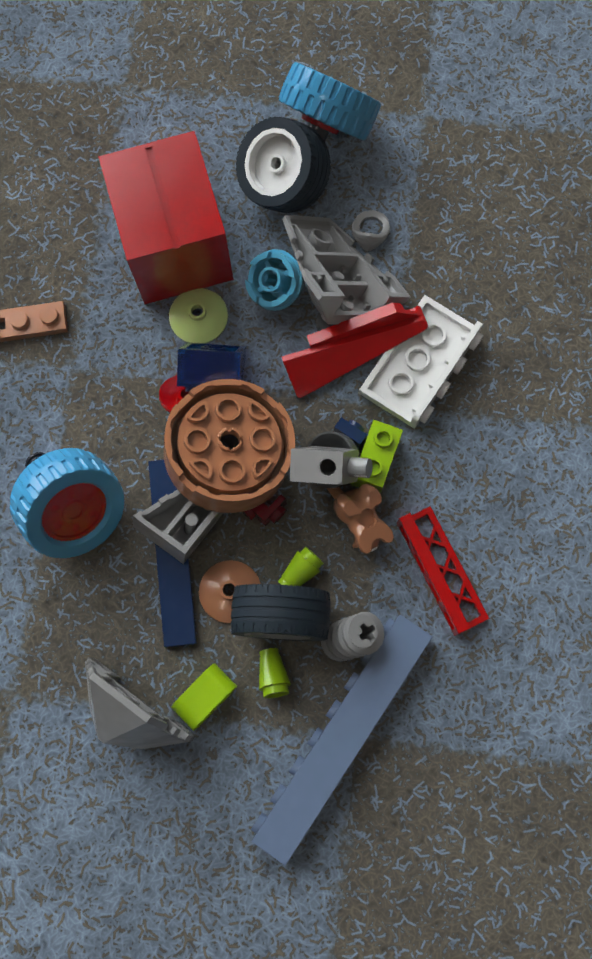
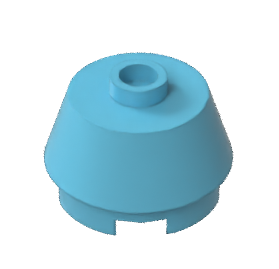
M279 249L268 250L257 255L250 262L251 268L248 280H245V285L251 299L261 307L272 311L282 310L290 306L302 293L305 283L298 262L288 252Z

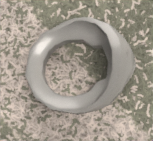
M376 210L363 211L357 215L352 223V236L361 248L367 252L381 245L390 233L388 218ZM375 219L381 223L383 229L379 234L362 233L360 225L364 220Z

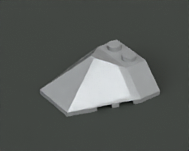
M285 215L282 220L311 300L327 324H339L392 302L403 305L410 299V295L396 277L389 271L383 274L372 264L375 258L369 253L363 256L353 247L355 240L330 218Z
M92 657L87 658L85 669L90 712L97 737L102 743L130 747L136 750L186 743L194 740L196 735L173 717L159 715L117 682L120 677L100 661Z

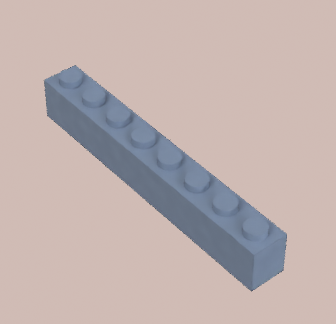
M399 615L395 621L389 617L383 626L384 640L382 645L376 652L363 657L361 661L366 663V666L360 675L353 672L344 686V689L349 692L342 702L336 699L325 715L330 721L324 730L317 727L307 744L312 747L305 758L299 755L292 765L289 773L293 777L287 787L280 784L270 799L275 804L268 816L261 813L251 828L256 833L251 842L284 866H286L433 637L402 615Z

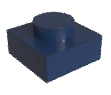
M341 417L335 425L334 431L347 435L360 451L367 437V434L364 433L365 429L356 421L351 419L346 421Z

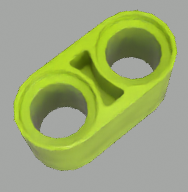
M213 663L172 704L171 709L195 731L237 688V685Z

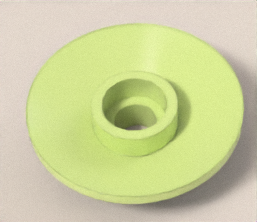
M204 288L180 294L172 303L169 311V322L172 330L180 339L191 344H204L213 341L224 331L228 321V310L223 299L215 292ZM199 308L203 312L201 315L195 316L192 314L193 310Z

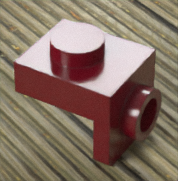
M281 494L269 508L263 503L242 513L250 520L256 517L265 526L270 521L275 524L287 511L284 508L287 504L286 498Z

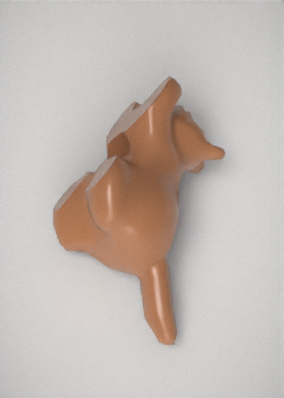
M363 484L360 488L351 489L346 492L340 487L327 488L335 499L333 508L336 516L348 526L350 532L355 537L352 545L353 548L359 547L362 553L367 554L378 548L380 540L386 544L393 541L392 530L378 517L375 508L382 502L378 489L370 484Z

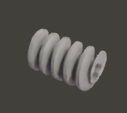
M360 612L329 625L328 639L321 641V647L330 659L338 662L370 655L376 652L382 645L384 628L376 615L370 612Z

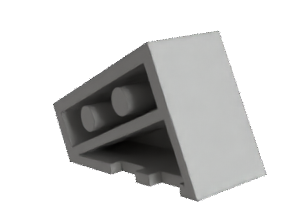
M177 489L173 493L166 494L160 498L157 503L146 510L132 516L133 528L184 564L224 513L207 510L192 503Z

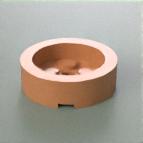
M213 380L191 389L189 394L181 399L178 404H175L171 410L164 434V463L174 486L192 503L214 512H243L269 500L284 482L290 468L291 449L295 448V433L292 421L280 402L277 403L266 394L265 389L243 380ZM233 435L238 439L239 444L233 447L232 450H229L220 441L223 436Z

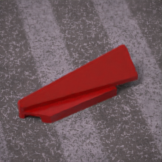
M392 302L307 335L311 348L282 356V360L297 397L302 398L423 332L428 328V324L420 306L405 310L401 303Z

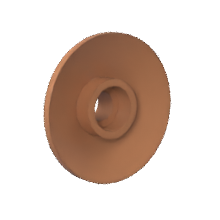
M222 561L212 566L202 577L199 586V599L205 612L219 622L231 623L233 595L226 596L224 588L227 585L235 587L246 584H261L257 574L248 565L239 561Z

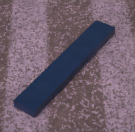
M164 460L148 461L152 505L157 503L166 494L169 495L177 490L167 473ZM155 544L164 647L197 644L189 558L182 564Z

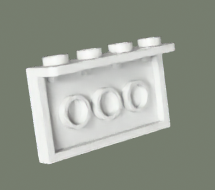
M426 295L423 296L417 306L421 307L428 328L386 351L359 389L360 395L414 429L420 421L424 424L427 422L435 409L431 404L436 397L443 398L451 385L447 380L453 372L457 375L467 361L463 356L469 348L474 351L484 336L479 333L483 326L481 322L477 321L473 325Z

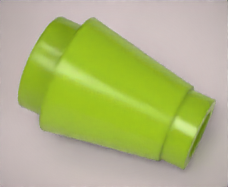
M305 546L301 551L297 550L278 582L281 585L302 586L321 572L319 568L324 563Z
M278 648L260 651L259 691L263 692V698L271 699L288 695V687L291 683Z

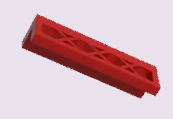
M431 506L413 515L408 513L400 517L396 524L454 636L490 619ZM425 516L428 517L433 526L430 538L422 536L415 521ZM435 532H436V534H437V536H438L440 542H439V541H436V540H433L434 535H435ZM431 544L445 549L447 558L444 566L436 563L430 551ZM450 561H451L453 567L455 568V570H454V569H451V568H448V565H449V562H450ZM446 572L459 576L462 582L459 594L451 592L445 580ZM465 589H466V591H467V593H468V595H469L470 598H467V597H464V596H463V593H464V590H465ZM461 600L473 604L479 617L467 622L459 607Z

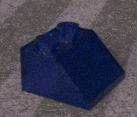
M187 342L178 348L177 386L185 387V391L189 392L194 387L213 380H243L247 346Z

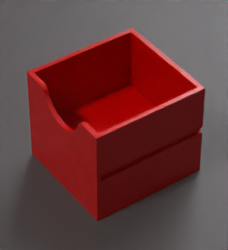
M195 131L98 156L125 256L144 304L234 280L226 233Z

